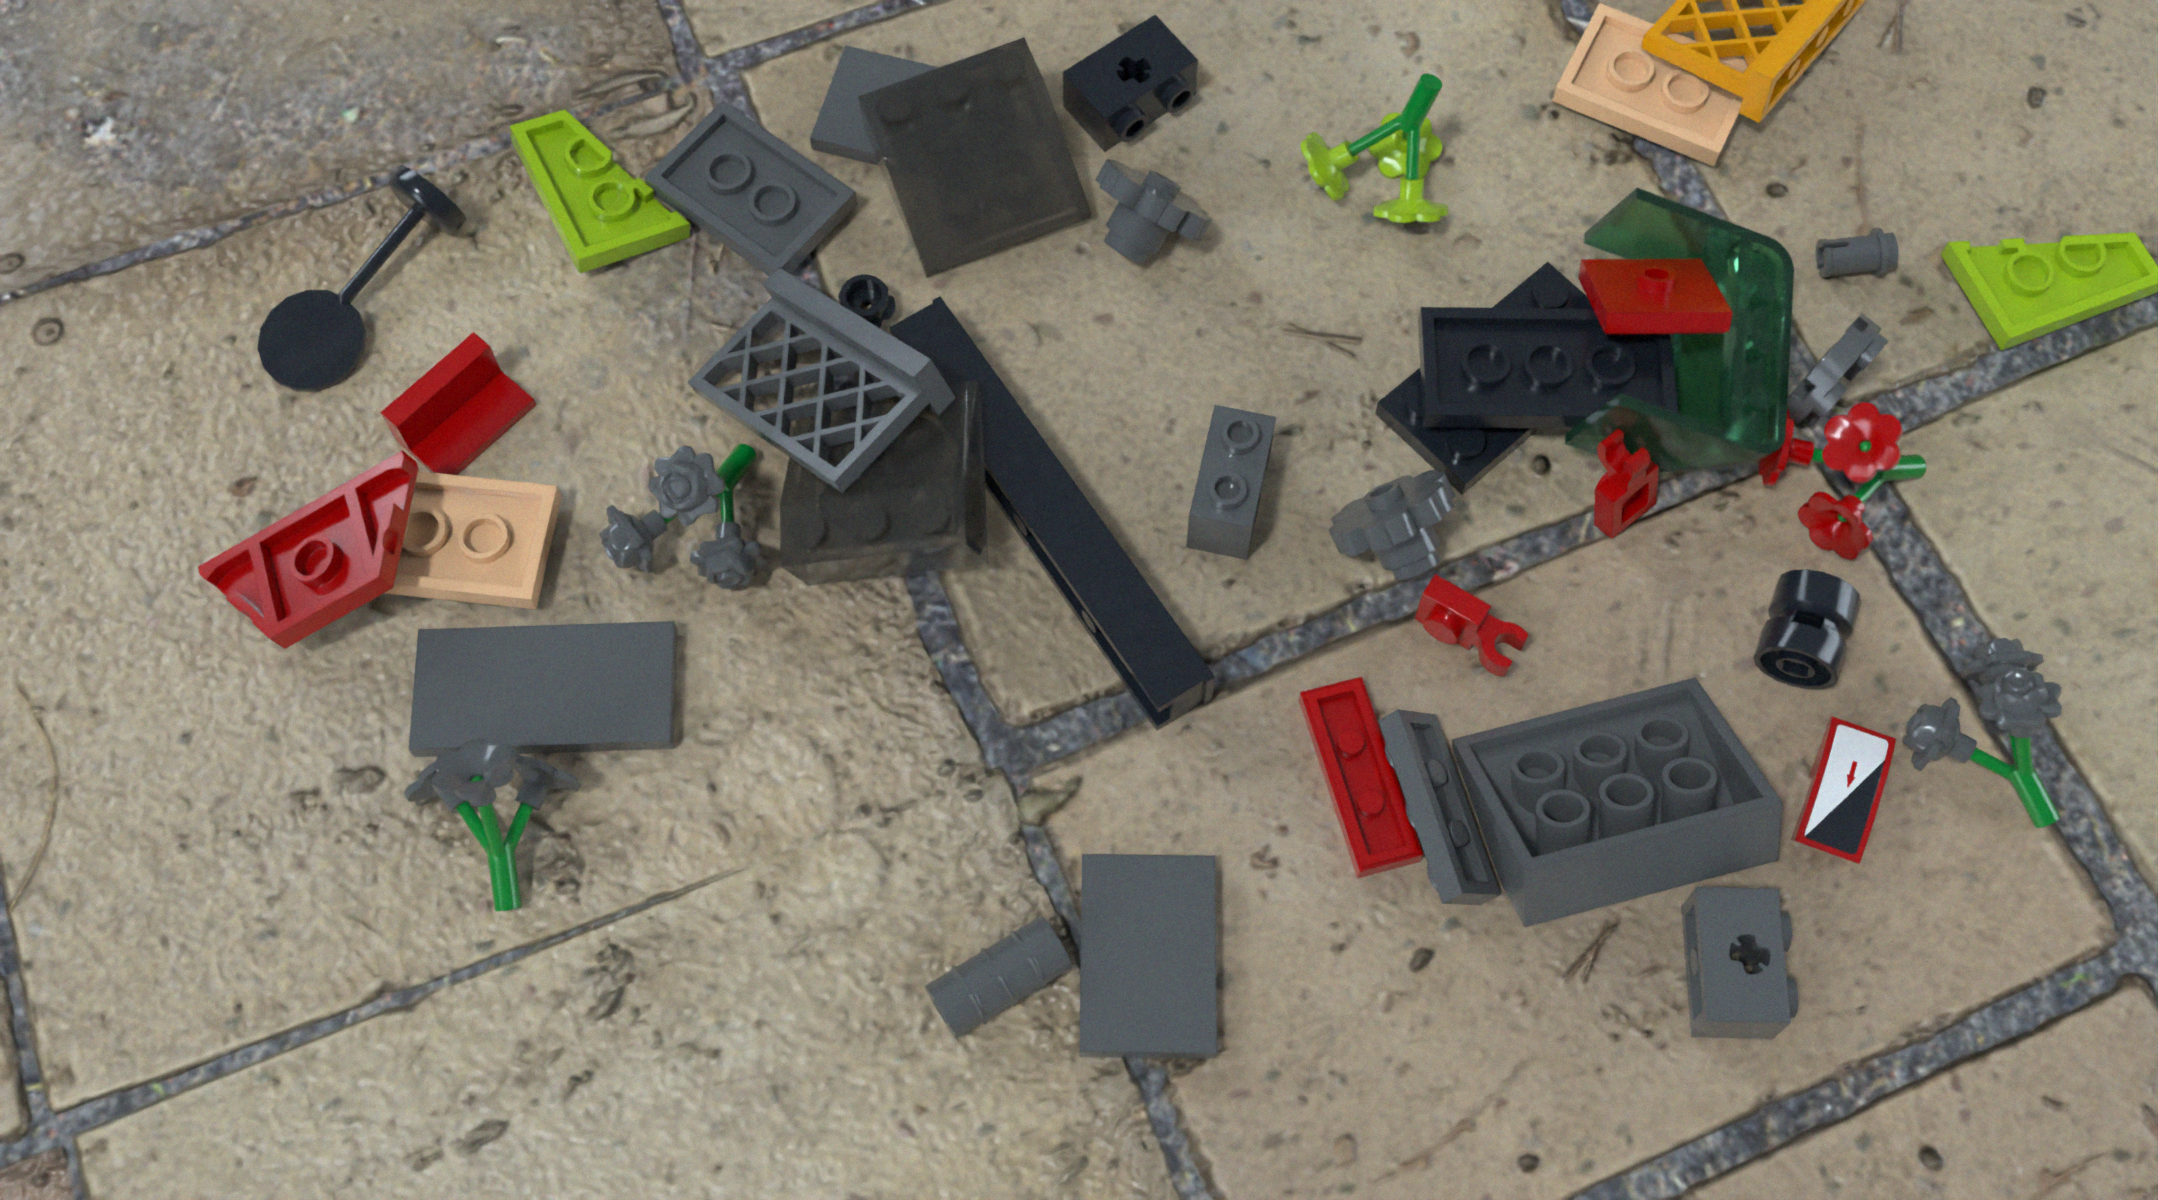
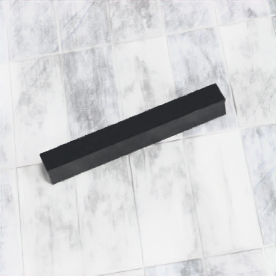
M941 296L932 300L933 303L889 327L890 334L930 358L955 396V400L939 416L935 413L933 414L1156 731L1200 704L1205 706L1211 702L1215 676Z

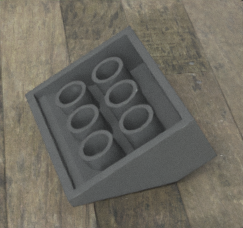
M1696 677L1452 739V749L1500 883L1524 927L1778 861L1783 802Z

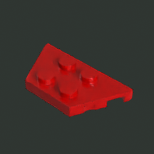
M404 451L396 453L198 566L199 574L206 581L216 586L227 597L226 599L237 610L249 617L252 623L270 640L284 649L288 648L394 588L418 474L417 462Z

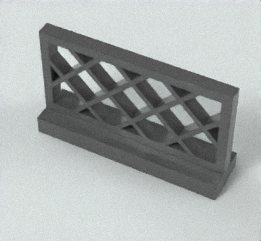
M780 267L763 283V286L772 298L688 381V384L696 394L841 493L860 476L924 408L939 416L955 400V396L930 358ZM778 322L785 326L783 340L760 345L761 339ZM821 348L820 363L796 369L797 354ZM782 358L781 373L757 378L758 364ZM742 368L741 383L720 388L715 387L729 371ZM859 372L858 387L833 393L835 377ZM819 382L818 397L793 403L794 387ZM779 391L777 407L753 412L755 397ZM895 396L901 399L888 414L871 418L872 402ZM857 406L856 422L830 428L831 412ZM816 416L815 432L790 437L791 421ZM854 441V449L836 467L827 462L829 446Z

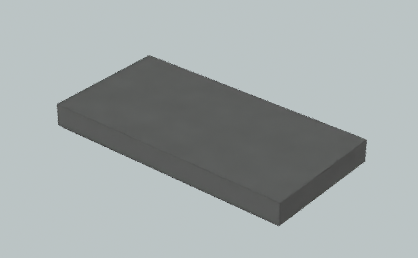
M674 621L418 629L408 750L414 757H437L448 751L459 750L466 742L475 739H486L492 745L509 744L517 754L674 749L678 635L676 624Z

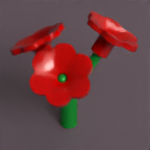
M1857 403L1850 409L1847 415L1832 417L1824 428L1825 437L1829 442L1824 450L1814 448L1812 441L1793 438L1794 420L1790 418L1789 409L1779 407L1773 422L1768 424L1764 434L1763 451L1758 467L1759 474L1763 475V484L1774 486L1779 474L1784 471L1787 462L1808 466L1811 461L1824 463L1833 471H1844L1848 479L1854 483H1864L1854 495H1846L1842 500L1838 501L1826 492H1815L1808 502L1798 509L1797 513L1801 523L1809 528V537L1816 546L1823 550H1834L1844 559H1856L1862 552V549H1866L1873 541L1871 530L1862 522V514L1865 512L1864 503L1883 482L1921 478L1926 471L1924 458L1918 454L1901 455L1897 445L1903 433L1901 422L1891 414H1881L1872 403Z

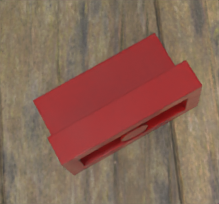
M473 332L380 413L396 441L430 472L458 475L534 408L536 403L528 393L501 371L491 347Z

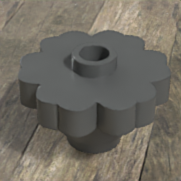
M1106 159L1095 179L1100 184L1099 187L1119 201L1106 223L1110 230L1104 242L1118 253L1135 262L1145 264L1151 253L1158 254L1170 231L1177 232L1193 241H1201L1212 222V219L1206 215V211L1188 198L1178 194L1181 187L1177 183L1156 171L1150 170L1148 174H1145L1137 169H1131L1119 161Z
M1429 470L1413 478L1410 475H1405L1377 486L1363 498L1345 505L1340 512L1331 518L1333 526L1328 531L1340 554L1355 556L1371 549V551L1376 553L1382 568L1391 570L1396 580L1411 579L1429 571L1441 560L1437 550L1440 545V539L1433 524L1439 522L1446 513L1453 509L1452 499L1455 497V493L1445 472Z

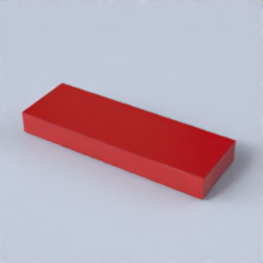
M1362 676L1300 692L1299 703L1357 879L1420 862L1423 853L1415 830L1408 820L1406 803L1395 771L1386 757L1385 742Z

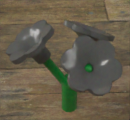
M475 739L466 742L459 750L448 751L437 757L434 763L421 771L418 780L405 789L404 796L408 802H415L417 806L426 805L440 797L452 814H460L487 853L495 911H507L522 907L514 852L533 809L540 810L549 789L562 788L578 792L581 783L578 782V778L555 769L548 763L515 753L513 747L509 744L492 745L486 739ZM513 769H515L524 781L515 799L520 805L503 841L492 805L496 798L494 788L508 784L514 777ZM472 806L478 807L480 817L477 815Z

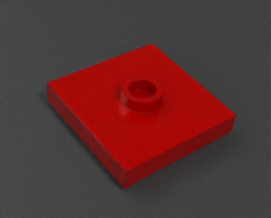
M1581 259L1578 279L1606 334H1707L1730 331L1733 312L1702 259Z

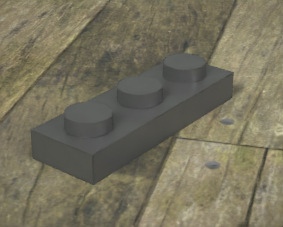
M1398 709L1378 720L1386 742V757L1397 773L1407 802L1406 814L1408 820L1419 836L1428 862V878L1433 888L1438 892L1441 903L1481 905L1500 896V891L1436 714Z

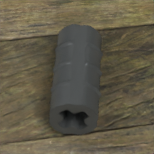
M1041 915L1016 931L1010 930L1008 936L986 949L981 947L980 953L958 966L952 965L949 972L925 985V988L953 1037L957 1039L982 1023L987 1024L988 1019L1009 1006H1016L1017 1001L1040 987L1045 989L1048 982L1070 970L1072 965L1059 938Z

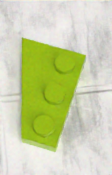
M2135 232L2063 236L2060 242L2026 244L2024 238L2001 239L1999 244L1995 246L1971 247L1970 241H1952L1946 244L1940 254L2001 351L2158 292V265Z

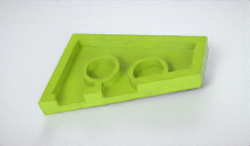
M566 109L510 126L511 141L579 274L690 238V223L676 210L670 213L654 198V190L640 177L633 179L613 160L612 152Z

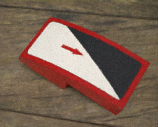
M1830 716L1809 775L1812 781L1791 840L1860 864L1883 794L1896 738Z

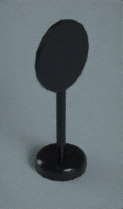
M400 165L389 179L391 191L409 210L339 294L329 290H305L286 297L269 312L260 328L257 349L263 368L278 384L296 392H318L339 384L352 373L364 353L366 329L361 314L351 302L420 220L446 234L456 232L467 219L459 207L420 174Z

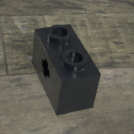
M1155 14L1063 71V107L1097 145L1106 152L1122 141L1130 142L1146 129L1147 125L1168 112H1178L1191 101L1193 96L1196 95L1198 59Z

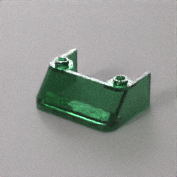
M1634 189L1584 233L1583 243L1625 259H1702L1733 312L1730 331L1707 334H1672V354L1679 414L1623 394H1618L1569 430L1565 435V445L1597 455V445L1619 428L1624 432L1623 443L1628 452L1633 455L1640 448L1644 447L1649 452L1650 460L1659 466V473L1760 462L1780 449L1786 435L1794 282L1792 259L1783 245L1769 236L1643 189Z

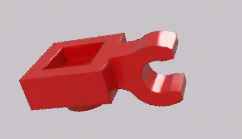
M1619 428L1597 445V455L1607 472L1601 477L1594 491V526L1611 539L1656 504L1659 466L1650 460L1649 452L1644 447L1631 455L1623 443L1624 432Z
M1436 574L1422 593L1414 618L1422 623L1424 629L1440 642L1451 645L1457 643L1469 651L1474 644L1478 649V656L1482 666L1488 672L1501 677L1506 676L1512 661L1506 656L1499 654L1495 649V645L1507 643L1521 651L1529 636L1519 625L1504 622L1490 615L1491 605Z

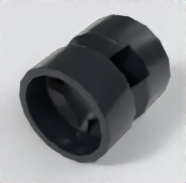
M1801 569L1781 574L1768 609L1770 620H1767L1762 628L1753 656L1755 665L1767 676L1793 687L1825 689L1834 686L1839 678L1847 651L1845 639H1848L1853 631L1861 605L1860 594L1851 584L1825 572Z

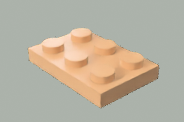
M1599 3L1556 86L1552 101L1715 166L1739 115L1743 98L1641 49L1644 34L1654 24ZM1670 33L1666 36L1681 44L1697 43V41L1677 33ZM1738 57L1719 58L1720 63L1741 73L1748 67L1746 60Z
M418 471L394 588L385 592V594L536 610L562 498L556 485Z

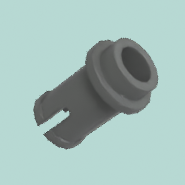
M1873 228L1869 235L1829 240L1826 238L1819 239L1816 244L1817 269H1820L1819 275L1822 278L1829 277L1830 275L1872 271L1875 276H1882L1886 273L1887 269L1896 268L1898 263L1897 239L1894 233H1884L1881 228Z

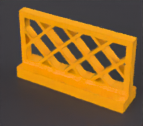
M1676 0L1644 34L1641 49L1742 97L1743 100L1739 114L1760 123L1866 0H1802L1803 5L1780 6L1778 0H1762L1765 8L1740 10L1737 0ZM1722 1L1725 9L1723 12L1700 13L1697 3ZM1772 24L1776 36L1752 38L1748 27ZM1733 28L1737 38L1712 41L1708 30ZM1693 31L1697 43L1681 44L1666 36L1670 33ZM1744 56L1748 67L1741 73L1720 63L1719 58Z

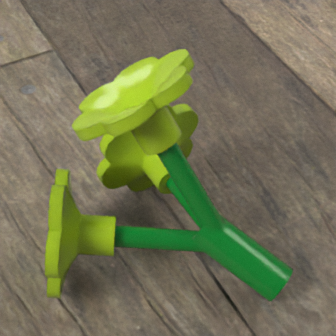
M1422 74L1402 113L1393 112L1387 114L1382 119L1380 127L1353 143L1346 140L1331 148L1326 145L1318 133L1312 132L1308 134L1306 139L1300 143L1303 156L1308 161L1309 172L1316 184L1324 187L1332 200L1338 201L1343 198L1344 193L1349 190V183L1342 170L1358 161V154L1368 149L1370 155L1378 159V170L1384 177L1388 179L1401 177L1399 198L1385 200L1380 205L1374 206L1373 216L1388 218L1392 222L1409 223L1414 221L1435 222L1441 220V216L1448 215L1447 205L1434 203L1423 198L1424 177L1429 171L1430 163L1437 160L1442 151V142L1436 135L1431 133L1432 124L1426 117L1443 86L1440 79L1432 74Z

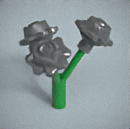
M744 443L736 445L716 471L711 454L704 452L696 455L692 447L687 445L679 447L671 457L658 458L655 461L654 469L659 476H655L649 481L648 488L659 501L660 513L653 509L641 518H637L621 510L618 511L614 505L606 508L609 525L599 533V536L602 539V545L608 557L614 561L617 568L623 569L637 566L646 573H651L654 571L652 564L653 540L668 530L666 524L677 517L683 525L694 524L701 515L713 514L718 511L719 501L716 498L718 497L720 498L721 523L715 527L716 540L702 542L699 545L700 550L690 554V562L698 567L699 576L707 577L708 583L716 584L721 589L731 590L739 585L746 586L749 584L752 577L758 574V569L768 565V557L761 552L760 543L741 539L740 525L734 523L733 489L755 463L757 455L754 449Z
M2007 638L1990 640L1986 644L1981 643L1975 647L1973 661L1967 663V668L1961 671V677L1965 680L1973 679V681L1983 684L1979 688V697L1983 701L1979 707V716L1987 720H1996V726L1999 729L2008 730L2015 763L2009 765L1976 748L1977 741L1960 732V721L1958 718L1960 705L1952 697L1944 701L1941 707L1928 704L1921 705L1917 709L1916 714L1907 722L1906 735L1902 738L1903 743L1914 750L1911 762L1914 764L1913 767L1919 771L1930 760L1937 761L1948 755L1962 763L1971 760L2011 781L2035 827H2046L2059 820L2060 814L2032 764L2030 736L2036 732V729H2040L2045 725V718H2056L2061 715L2062 705L2058 701L2062 693L2061 687L2054 682H2044L2043 675L2035 672L2037 666L2044 662L2043 655L2025 651L2019 639L2011 641Z

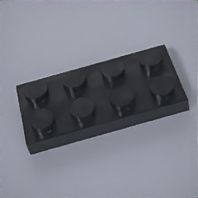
M1546 262L1492 307L1593 309L1587 296L1549 262ZM1420 368L1377 403L1375 412L1387 426L1437 472H1445L1449 483L1461 495L1540 429L1423 427Z
M1421 307L1418 332L1423 427L1674 430L1679 412L1670 334H1606L1593 309Z

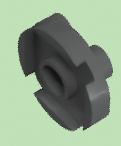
M1861 313L1845 330L1846 333L1841 339L1830 347L1792 391L1788 399L1780 406V408L1789 409L1790 418L1794 420L1796 425L1804 422L1811 428L1835 405L1848 389L1839 382L1840 378L1844 376L1851 382L1888 343V340L1879 334L1882 328Z

